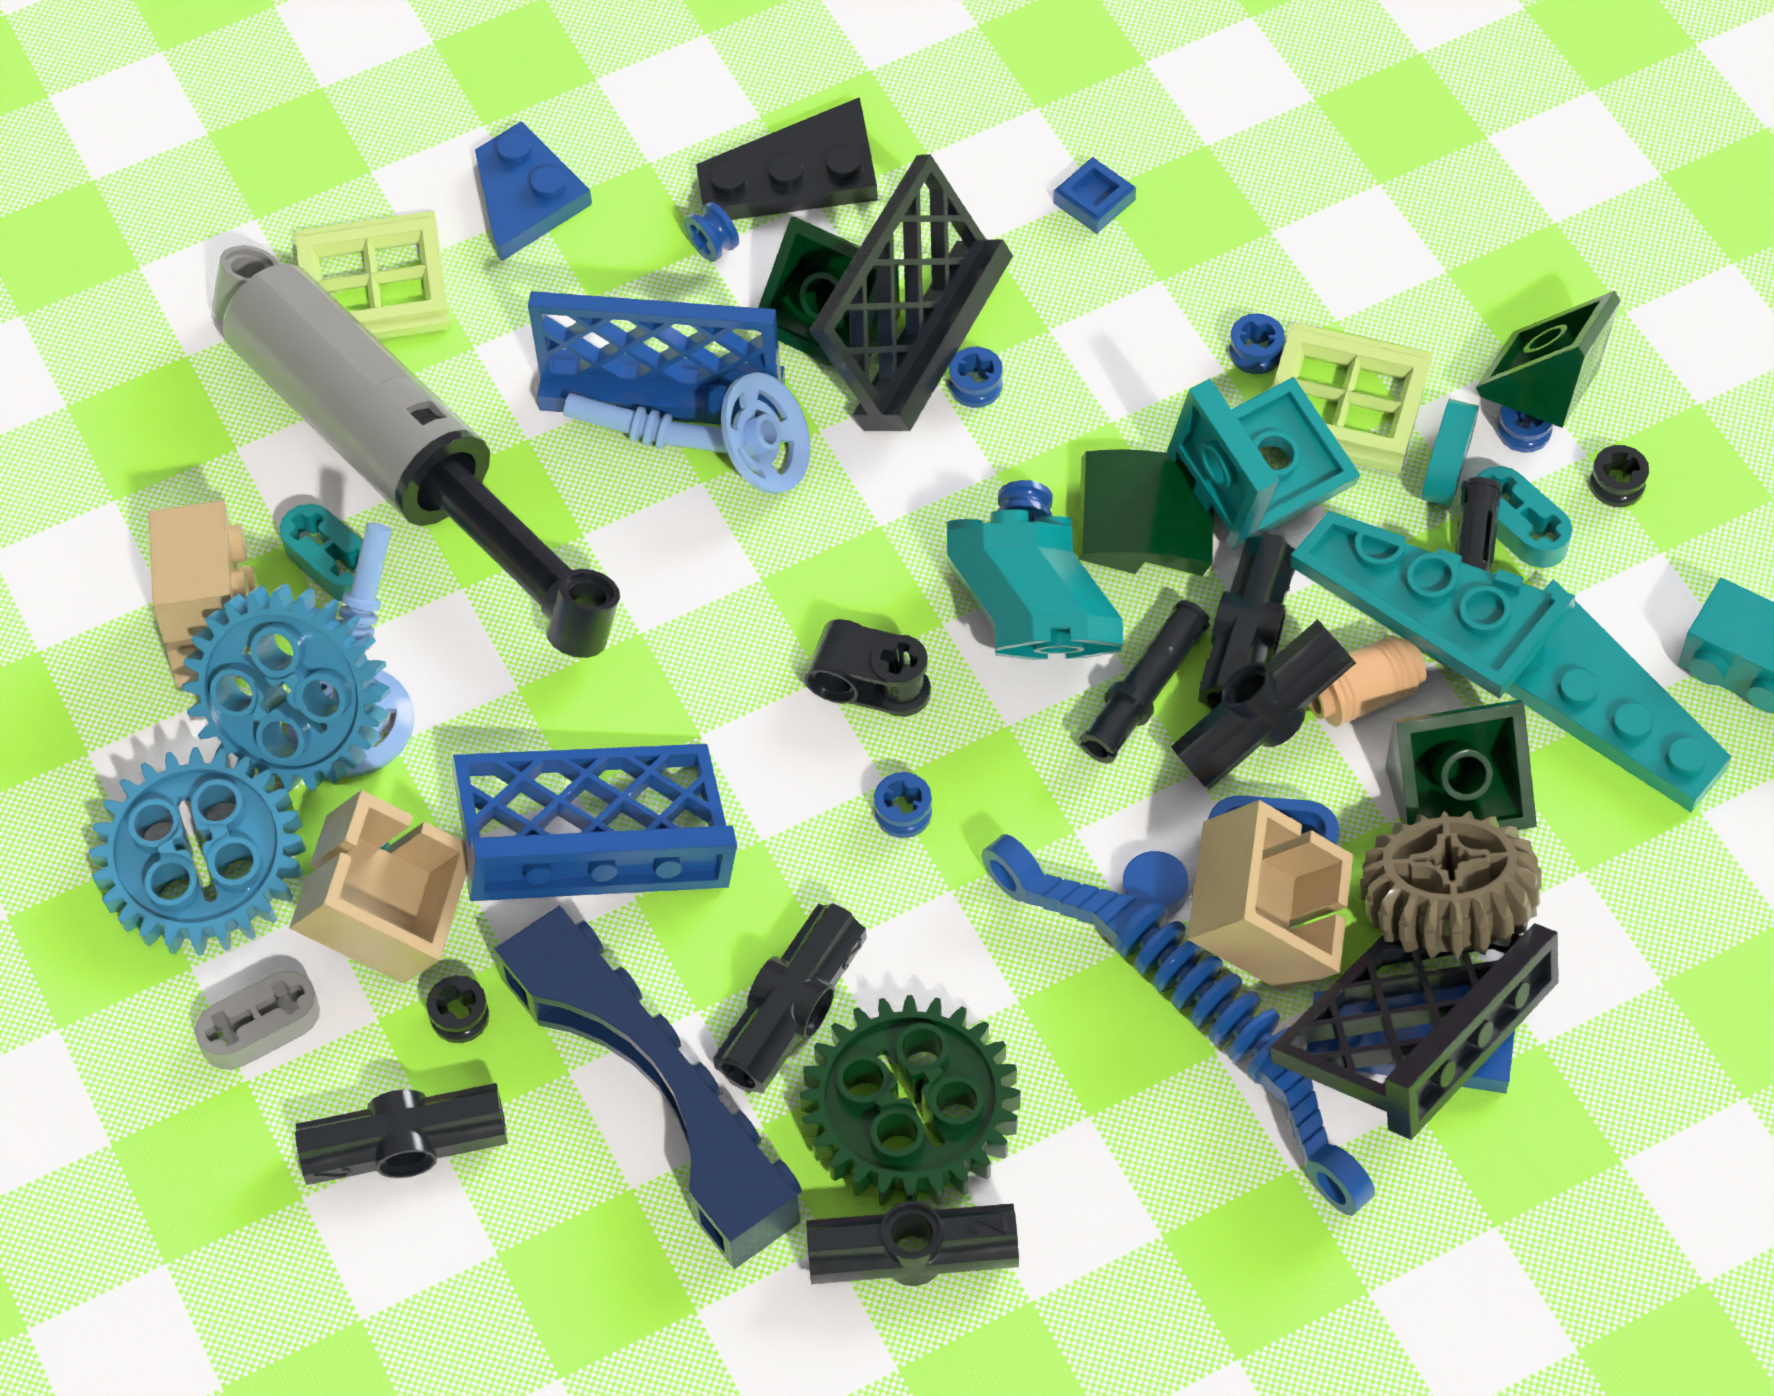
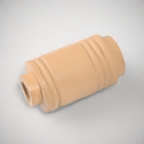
M1394 635L1387 636L1351 651L1348 654L1356 664L1316 697L1308 706L1316 718L1320 720L1325 719L1330 725L1338 727L1400 699L1417 693L1419 685L1425 683L1427 677L1426 666L1421 652L1417 646L1406 639L1398 638Z

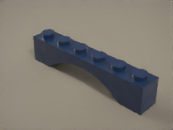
M559 905L494 948L502 981L538 1026L570 1032L606 1047L632 1064L661 1093L676 1116L690 1151L689 1193L694 1220L734 1270L801 1223L798 1195L802 1193V1189L793 1172L781 1159L771 1163L758 1147L761 1143L760 1136L748 1117L739 1109L731 1114L719 1100L718 1096L721 1095V1091L713 1075L700 1061L695 1062L693 1065L687 1061L678 1050L681 1047V1041L672 1025L662 1014L658 1013L651 1017L639 1002L643 997L636 982L622 966L613 970L601 956L604 953L603 945L586 921L581 920L575 924Z

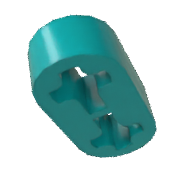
M1448 399L1428 465L1421 500L1452 507L1472 441L1479 405Z
M1493 466L1482 470L1476 477L1496 480L1502 485L1501 496L1504 493L1510 496L1509 503L1500 498L1496 538L1529 566L1547 568L1561 563L1567 556L1573 531L1571 520L1565 512L1514 469L1504 466ZM1532 531L1540 536L1548 532L1554 535L1553 542L1546 537H1542L1537 541L1532 539Z
M316 504L298 505L285 514L279 526L285 553L295 565L327 594L342 602L343 594L351 592L354 576L348 572L339 575L336 561L339 560L348 569L355 570L362 540L326 508ZM305 530L312 535L320 532L323 545L319 546L308 536L299 539V533Z

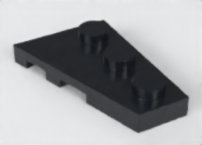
M860 97L696 164L702 206L708 202H714L727 213L731 220L878 200L877 182Z

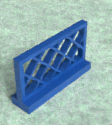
M530 292L528 311L540 374L537 394L540 411L563 412L569 393L633 411H636L639 406L645 407L648 415L652 410L659 411L660 418L666 413L672 415L673 421L721 424V409L724 396L730 385L739 377L760 372L775 377L785 385V368L780 366L776 309ZM547 315L568 316L576 321V323L566 328ZM625 320L637 327L626 332L610 321ZM674 324L690 325L697 332L687 337L671 326ZM732 330L762 331V334L750 341H746ZM593 332L609 343L598 348L583 337ZM654 337L669 346V348L659 353L643 342ZM714 341L730 352L722 357H718L705 349L704 346ZM758 394L757 400L771 407L780 419V414L775 406L766 397ZM739 397L733 406L731 425H733L735 415L741 410Z
M708 744L453 755L451 768L468 862L466 882L470 901L729 888L738 845L733 825H726ZM695 767L697 779L685 789L662 775V773L667 768ZM605 770H622L636 780L621 792L600 779L599 776ZM541 773H559L572 781V783L557 795L536 782L535 779ZM493 775L508 785L492 798L473 786L470 776ZM648 787L673 801L660 815L635 800ZM584 790L609 804L596 818L571 803ZM520 793L545 807L531 821L507 807ZM686 809L707 822L708 827L680 828L672 822ZM621 813H624L645 826L646 829L615 831L608 825ZM559 816L582 831L580 833L550 834L544 828L555 817ZM494 819L517 834L515 836L480 838L479 831Z

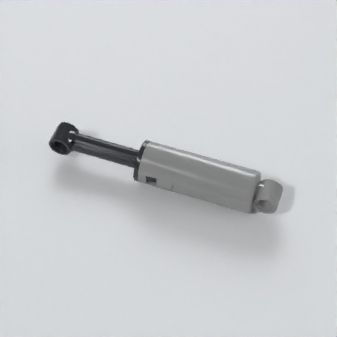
M240 245L224 250L219 259L211 306L215 317L223 322V337L231 349L409 523L426 526L436 524L450 517L541 606L543 615L548 619L546 636L554 648L563 654L578 658H589L603 652L609 639L621 597L618 586L603 573L590 569L572 570L482 484L490 465V450L485 441L304 269L292 264H279L273 255L254 246Z

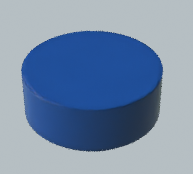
M1161 851L1141 853L1134 857L1124 870L1122 894L1134 896L1137 900L1141 898L1149 901H1158L1167 908V917H1170L1177 913L1186 902L1189 882L1187 870L1179 859L1169 853Z

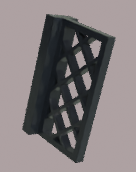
M931 154L916 155L809 329L814 339L860 402L852 415L863 431H911L1014 256L1003 239L987 240ZM924 183L929 189L930 215H921L920 189ZM921 222H930L931 258L922 259ZM948 222L952 224L962 241H956L950 253ZM899 223H903L904 259H894V231ZM922 265H931L932 283L923 296ZM876 266L877 303H867V275L872 267ZM894 266H904L905 302H895ZM896 309H905L906 326L896 341ZM848 310L850 347L845 346L834 330L845 311ZM867 310H877L878 346L868 347ZM879 353V371L871 383L869 380V354Z
M1534 923L1523 935L1512 934L1509 946L1489 944L1487 950L1493 949L1504 954L1499 960L1472 964L1469 953L1476 951L1467 950L1463 951L1459 958L1461 966L1425 971L1422 960L1430 959L1426 949L1419 948L1405 953L1401 941L1386 942L1382 935L1270 1047L1272 1063L1387 1112L1388 1130L1412 1140L1559 983L1558 932ZM1439 952L1434 958L1454 954L1453 952ZM1411 962L1414 973L1378 979L1376 972L1382 966ZM1468 985L1469 991L1463 998L1435 1002L1432 990ZM1421 992L1424 1004L1388 1010L1385 998ZM1374 1000L1376 1012L1340 1017L1339 1010L1345 1004ZM1431 1023L1432 1030L1425 1037L1403 1041L1397 1040L1394 1029ZM1379 1031L1384 1032L1387 1043L1352 1049L1349 1047L1347 1036ZM1336 1038L1339 1051L1312 1054L1301 1048L1308 1042ZM1393 1063L1395 1067L1383 1083L1358 1074L1356 1068Z

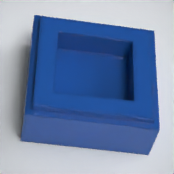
M1094 157L1090 158L1060 184L1053 193V204L1096 234L1136 200V187Z

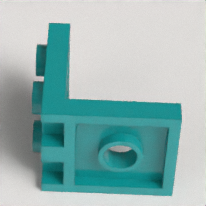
M1294 376L1233 409L1229 407L1211 378L1190 388L1167 449V453L1172 461L1181 458L1197 481L1193 493L1205 511L1214 507L1230 531L1226 542L1232 551L1244 546L1246 538L1260 536L1263 532L1268 533L1355 486L1360 478V473ZM1266 446H1275L1282 449L1287 454L1290 465L1281 470L1271 469L1259 449Z

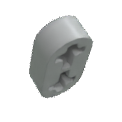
M281 971L211 1005L202 1012L195 1028L196 1039L203 1057L214 1067L233 1070L245 1066L303 1036L314 1027L319 1019L320 1006L313 984L305 975L296 971ZM289 995L292 1001L297 1002L298 1010L287 1014L283 1008H279L277 1000ZM229 1026L236 1033L238 1040L234 1044L226 1045L222 1039H219L217 1031Z

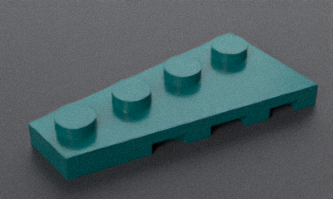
M1328 511L1291 554V567L1499 699L1575 608L1576 595L1556 588L1553 589L1552 593L1523 584L1524 577L1501 569H1498L1496 574L1462 563V556L1440 548L1437 549L1436 553L1405 543V536Z
M1555 579L1544 589V591L1552 593L1554 588L1567 592ZM1576 600L1575 608L1505 692L1516 700L1521 699L1524 701V705L1691 813L1726 772L1731 760V755Z

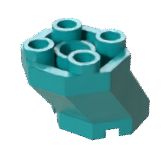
M998 510L990 513V523H983L982 520L956 519L946 522L947 565L994 629L995 656L1045 660L1048 659V654L1066 653V659H1080L1121 652L1123 647V619L1073 553L1070 517H1041L1035 519L1034 522H1029L1028 511Z

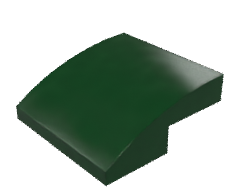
M1149 450L1086 451L1081 457L1078 559L1136 574L1142 565L1148 562L1203 576L1213 564V508L1205 511L1193 493L1197 481L1181 458L1172 461L1167 452Z

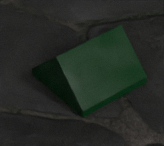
M790 217L758 308L776 309L778 341L834 367L809 329L859 250V245L797 217ZM873 266L867 275V303H877L876 266ZM894 266L895 302H900L899 266ZM896 309L897 321L900 317V309ZM849 310L845 311L834 329L846 347H850ZM867 310L868 347L878 346L877 310Z
M1614 290L1513 331L1475 387L1481 398L1563 428L1600 369L1621 301L1616 291Z
M1518 699L1393 720L1385 768L1401 823L1413 825L1417 814H1421L1428 819L1439 818L1444 810L1449 817H1462L1468 811H1471L1474 819L1480 821L1496 816L1500 828L1513 826L1517 827V830L1537 827L1524 701Z

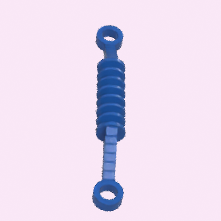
M1002 834L983 849L981 857L987 872L1009 897L1018 902L1043 907L1044 910L1057 912L1062 916L1095 925L1113 943L1114 950L1121 957H1129L1140 950L1136 957L1134 968L1139 974L1146 975L1159 967L1152 982L1153 987L1158 992L1168 991L1179 984L1171 999L1172 1005L1177 1010H1183L1198 1001L1190 1016V1022L1195 1027L1201 1028L1217 1019L1208 1036L1214 1045H1221L1234 1036L1236 1037L1227 1054L1233 1063H1240L1251 1055H1255L1247 1069V1076L1254 1083L1261 1084L1281 1104L1283 1103L1293 1137L1297 1141L1299 1153L1303 1158L1305 1170L1319 1193L1333 1207L1346 1215L1353 1216L1373 1199L1375 1187L1364 1168L1343 1148L1328 1143L1323 1119L1318 1108L1316 1093L1313 1091L1312 1080L1272 1063L1270 1047L1290 1027L1281 1030L1274 1036L1272 1035L1280 1020V1014L1275 1009H1268L1255 1018L1253 1017L1261 1002V997L1256 991H1249L1235 1000L1242 985V979L1239 975L1231 973L1216 982L1224 965L1218 956L1213 955L1197 964L1203 955L1204 949L1189 940L1179 946L1186 933V927L1181 921H1173L1161 928L1168 914L1167 908L1162 903L1141 898L1137 900L1134 896L1121 893L1118 895L1114 891L1100 890L1099 887L1087 884L1081 885L1080 882L1067 879L1062 880L1061 877L1045 875L1029 850L1016 838L1008 834Z

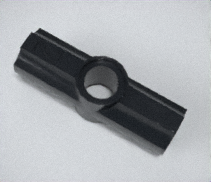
M1263 532L1260 536L1246 538L1230 592L1224 591L1221 596L1211 636V645L1213 647L1205 665L1202 681H1200L1198 702L1206 705L1211 711L1222 702V689L1236 671L1253 662L1266 664L1267 659H1272L1276 654L1287 606L1284 603L1287 593L1290 591L1291 580L1296 571L1291 567V554L1296 548L1290 546L1284 537Z
M1317 619L1266 664L1253 662L1236 671L1222 689V702L1177 740L1171 748L1204 787L1210 790L1261 745L1264 747H1275L1292 738L1304 722L1306 714L1304 708L1354 666L1356 662Z
M818 903L781 958L777 956L771 957L761 968L750 989L747 998V1009L713 1057L714 1068L721 1072L730 1084L749 1094L751 1092L764 1094L800 1038L809 1039L820 1028L832 1005L835 994L834 987L867 939L866 927L861 925L851 912L834 903L830 905Z
M497 1083L426 1097L424 1093L417 1090H393L373 1098L365 1110L295 1124L297 1153L306 1185L374 1171L388 1178L413 1177L432 1169L437 1162V1158L508 1144L506 1122Z
M907 1201L897 1204L886 1214L806 1220L811 1285L892 1278L902 1285L919 1286L929 1283L938 1274L1019 1267L1018 1232L1014 1203L934 1210L922 1202ZM909 1236H919L929 1242L928 1246L916 1252L904 1251L896 1245L901 1239Z

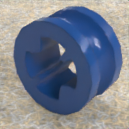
M708 202L703 205L700 216L693 213L684 219V228L689 240L698 253L709 262L719 260L723 255V248L732 251L740 243L738 232L732 220L714 202Z
M1261 313L1248 314L1238 319L1230 333L1229 354L1233 364L1241 371L1250 374H1265L1274 370L1279 365L1285 340L1284 329L1279 321ZM1250 339L1255 344L1248 347L1246 346V341ZM1264 341L1268 342L1266 348H1263L1259 344L1263 343Z
M968 347L956 353L949 365V389L954 400L961 405L971 408L985 407L995 402L1003 390V366L999 356L990 349L983 347ZM978 372L979 377L985 379V381L974 383L973 378L967 374Z
M1501 406L1497 432L1504 445L1514 451L1529 453L1542 449L1549 442L1553 431V424L1534 418L1536 420L1535 425L1533 422H1530L1529 428L1520 427L1516 424L1517 419L1519 422H1522L1523 416H1532Z
M1017 480L1003 485L998 491V505L1000 506L998 510L1028 511L1029 522H1034L1037 518L1052 516L1050 509L1053 503V493L1042 483L1032 480Z
M900 772L885 777L877 785L874 793V809L876 822L882 831L893 837L909 838L922 833L927 828L932 818L931 789L924 779L916 774ZM904 797L908 804H913V811L902 814L898 806H893V799Z

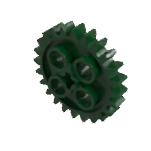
M913 995L906 996L901 1012H893L885 998L879 999V1016L870 1019L860 1008L853 1009L855 1028L850 1031L846 1027L834 1022L831 1025V1035L835 1047L816 1043L814 1046L815 1062L819 1066H804L803 1069L804 1085L810 1089L800 1092L801 1111L809 1113L802 1118L805 1137H817L812 1143L814 1158L818 1161L833 1157L829 1167L830 1177L834 1181L852 1172L853 1195L857 1197L865 1192L871 1184L878 1186L879 1205L882 1206L888 1203L894 1190L903 1191L905 1202H917L918 1191L927 1190L937 1206L941 1205L943 1202V1186L949 1183L965 1196L969 1193L967 1173L971 1171L977 1176L988 1180L991 1177V1162L987 1155L1005 1159L1008 1155V1141L1003 1135H1017L1018 1116L1012 1112L1020 1109L1021 1090L1012 1087L1017 1083L1016 1064H1002L1006 1060L1005 1042L999 1041L986 1045L989 1040V1024L986 1021L968 1030L966 1028L967 1008L963 1006L957 1009L949 1018L942 1016L941 998L937 997L930 1003L926 1012L917 1011ZM919 1052H928L938 1058L933 1063L927 1065H917L908 1060L910 1056ZM880 1055L888 1056L894 1064L899 1082L904 1088L907 1097L899 1099L897 1078L892 1070L890 1071L887 1065L878 1058ZM860 1083H870L879 1088L877 1092L866 1097L856 1096L849 1092L853 1086ZM922 1102L923 1122L928 1130H931L933 1135L943 1143L942 1146L935 1147L931 1144L925 1134L922 1120L913 1104ZM955 1104L964 1105L973 1112L963 1118H950L941 1111ZM894 1136H904L914 1142L910 1147L903 1150H891L882 1145L885 1140Z

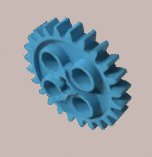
M289 584L279 586L272 592L271 597L264 586L261 585L247 594V600L241 594L235 595L224 604L225 610L218 608L205 619L209 628L204 627L193 635L191 641L200 650H196L186 657L183 664L199 674L192 676L182 684V690L199 695L200 700L187 710V714L195 717H206L209 724L200 731L198 737L201 740L217 736L221 744L216 753L220 748L225 749L228 755L232 753L238 757L237 763L245 756L250 757L254 768L258 769V774L268 769L272 772L274 778L276 775H279L282 787L286 788L288 792L300 783L301 778L310 791L315 790L325 781V776L335 783L348 772L347 766L352 769L358 766L367 757L364 749L369 750L380 740L381 735L373 727H379L389 717V712L374 703L382 701L391 693V687L374 682L373 677L380 673L387 664L386 661L367 659L365 652L373 646L376 640L374 637L356 640L352 633L360 620L357 615L348 618L343 623L335 618L338 610V600L333 599L322 609L315 607L316 597L315 591L312 588H308L294 601ZM275 634L281 635L288 640L292 646L293 656L280 650L276 644ZM246 647H250L251 654H247ZM235 675L247 681L251 687L252 696L240 691L235 682ZM320 680L334 686L338 692L339 702L325 695L321 688ZM284 683L291 690L289 694L282 687ZM280 721L287 723L297 733L298 742L285 736L281 730ZM322 723H326L327 729H322Z
M193 747L189 756V762L184 765H179L176 757L170 751L165 755L166 770L157 773L152 766L144 762L141 764V770L145 782L139 786L126 779H122L119 782L127 797L123 803L115 800H105L103 802L113 822L95 823L92 829L97 838L104 842L105 845L89 849V855L94 864L104 867L94 873L92 878L99 890L108 891L102 898L110 913L121 911L118 921L126 932H130L141 925L139 935L145 945L150 947L164 934L165 945L169 952L176 954L184 939H190L197 955L201 956L205 952L208 938L217 937L225 951L231 950V931L239 929L246 937L252 940L256 937L251 922L252 919L258 915L272 923L277 920L270 905L273 898L281 901H292L293 895L290 888L283 881V878H301L303 875L299 862L291 858V856L306 852L302 836L291 834L302 827V822L297 811H286L292 804L286 788L273 791L276 781L271 771L267 769L254 777L255 768L250 757H243L232 769L228 754L222 748L215 754L211 763H205L199 748ZM185 800L191 803L195 826L204 842L202 850L217 892V897L213 901L205 899L201 875L192 859L194 851L179 809L180 803ZM220 803L236 805L232 814L223 820L211 821L206 819L208 812ZM162 822L173 824L171 831L164 838L156 841L144 840L145 833L151 826ZM240 860L253 862L251 870L245 876L232 880L223 877L225 870L230 864ZM175 880L190 882L188 889L180 897L169 900L160 898L161 892L167 884Z

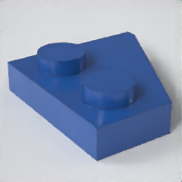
M522 121L475 149L497 257L501 261H504L592 205L590 189Z

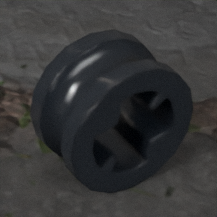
M1613 445L1606 447L1597 454L1594 461L1593 472L1590 477V489L1599 501L1611 507L1633 505L1642 498L1645 491L1646 481L1649 476V463L1641 452L1630 446ZM1610 471H1623V478L1630 475L1629 482H1617V475L1615 474L1609 478Z
M460 975L446 977L436 983L428 993L426 1002L432 1028L440 1038L450 1043H465L477 1038L487 1027L490 1012L484 989L476 980ZM459 999L464 1007H468L469 1015L457 1019L453 1012H449L447 1004Z

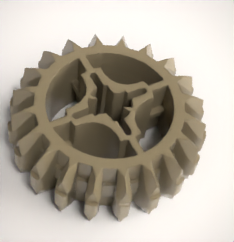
M1443 810L1439 818L1433 819L1417 814L1413 825L1394 823L1392 835L1383 834L1376 836L1375 848L1365 852L1360 889L1361 900L1365 901V910L1370 919L1371 927L1381 929L1384 941L1386 942L1401 941L1405 953L1423 948L1427 950L1430 959L1434 958L1439 952H1453L1458 960L1462 952L1467 950H1475L1481 955H1486L1489 944L1509 946L1512 934L1525 933L1529 920L1537 916V908L1541 902L1540 889H1542V870L1538 867V857H1536L1532 850L1531 841L1519 838L1517 827L1506 826L1500 828L1496 816L1480 821L1474 819L1471 811H1468L1462 817H1449Z

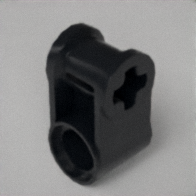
M836 619L830 620L825 624L804 677V682L812 693L833 703H849L900 717L917 714L926 707L931 697V684L928 676L925 674L928 666V655L925 646L918 639L909 635H898L864 627L850 620ZM904 652L909 654L910 665L905 664ZM892 687H897L898 700L893 697Z

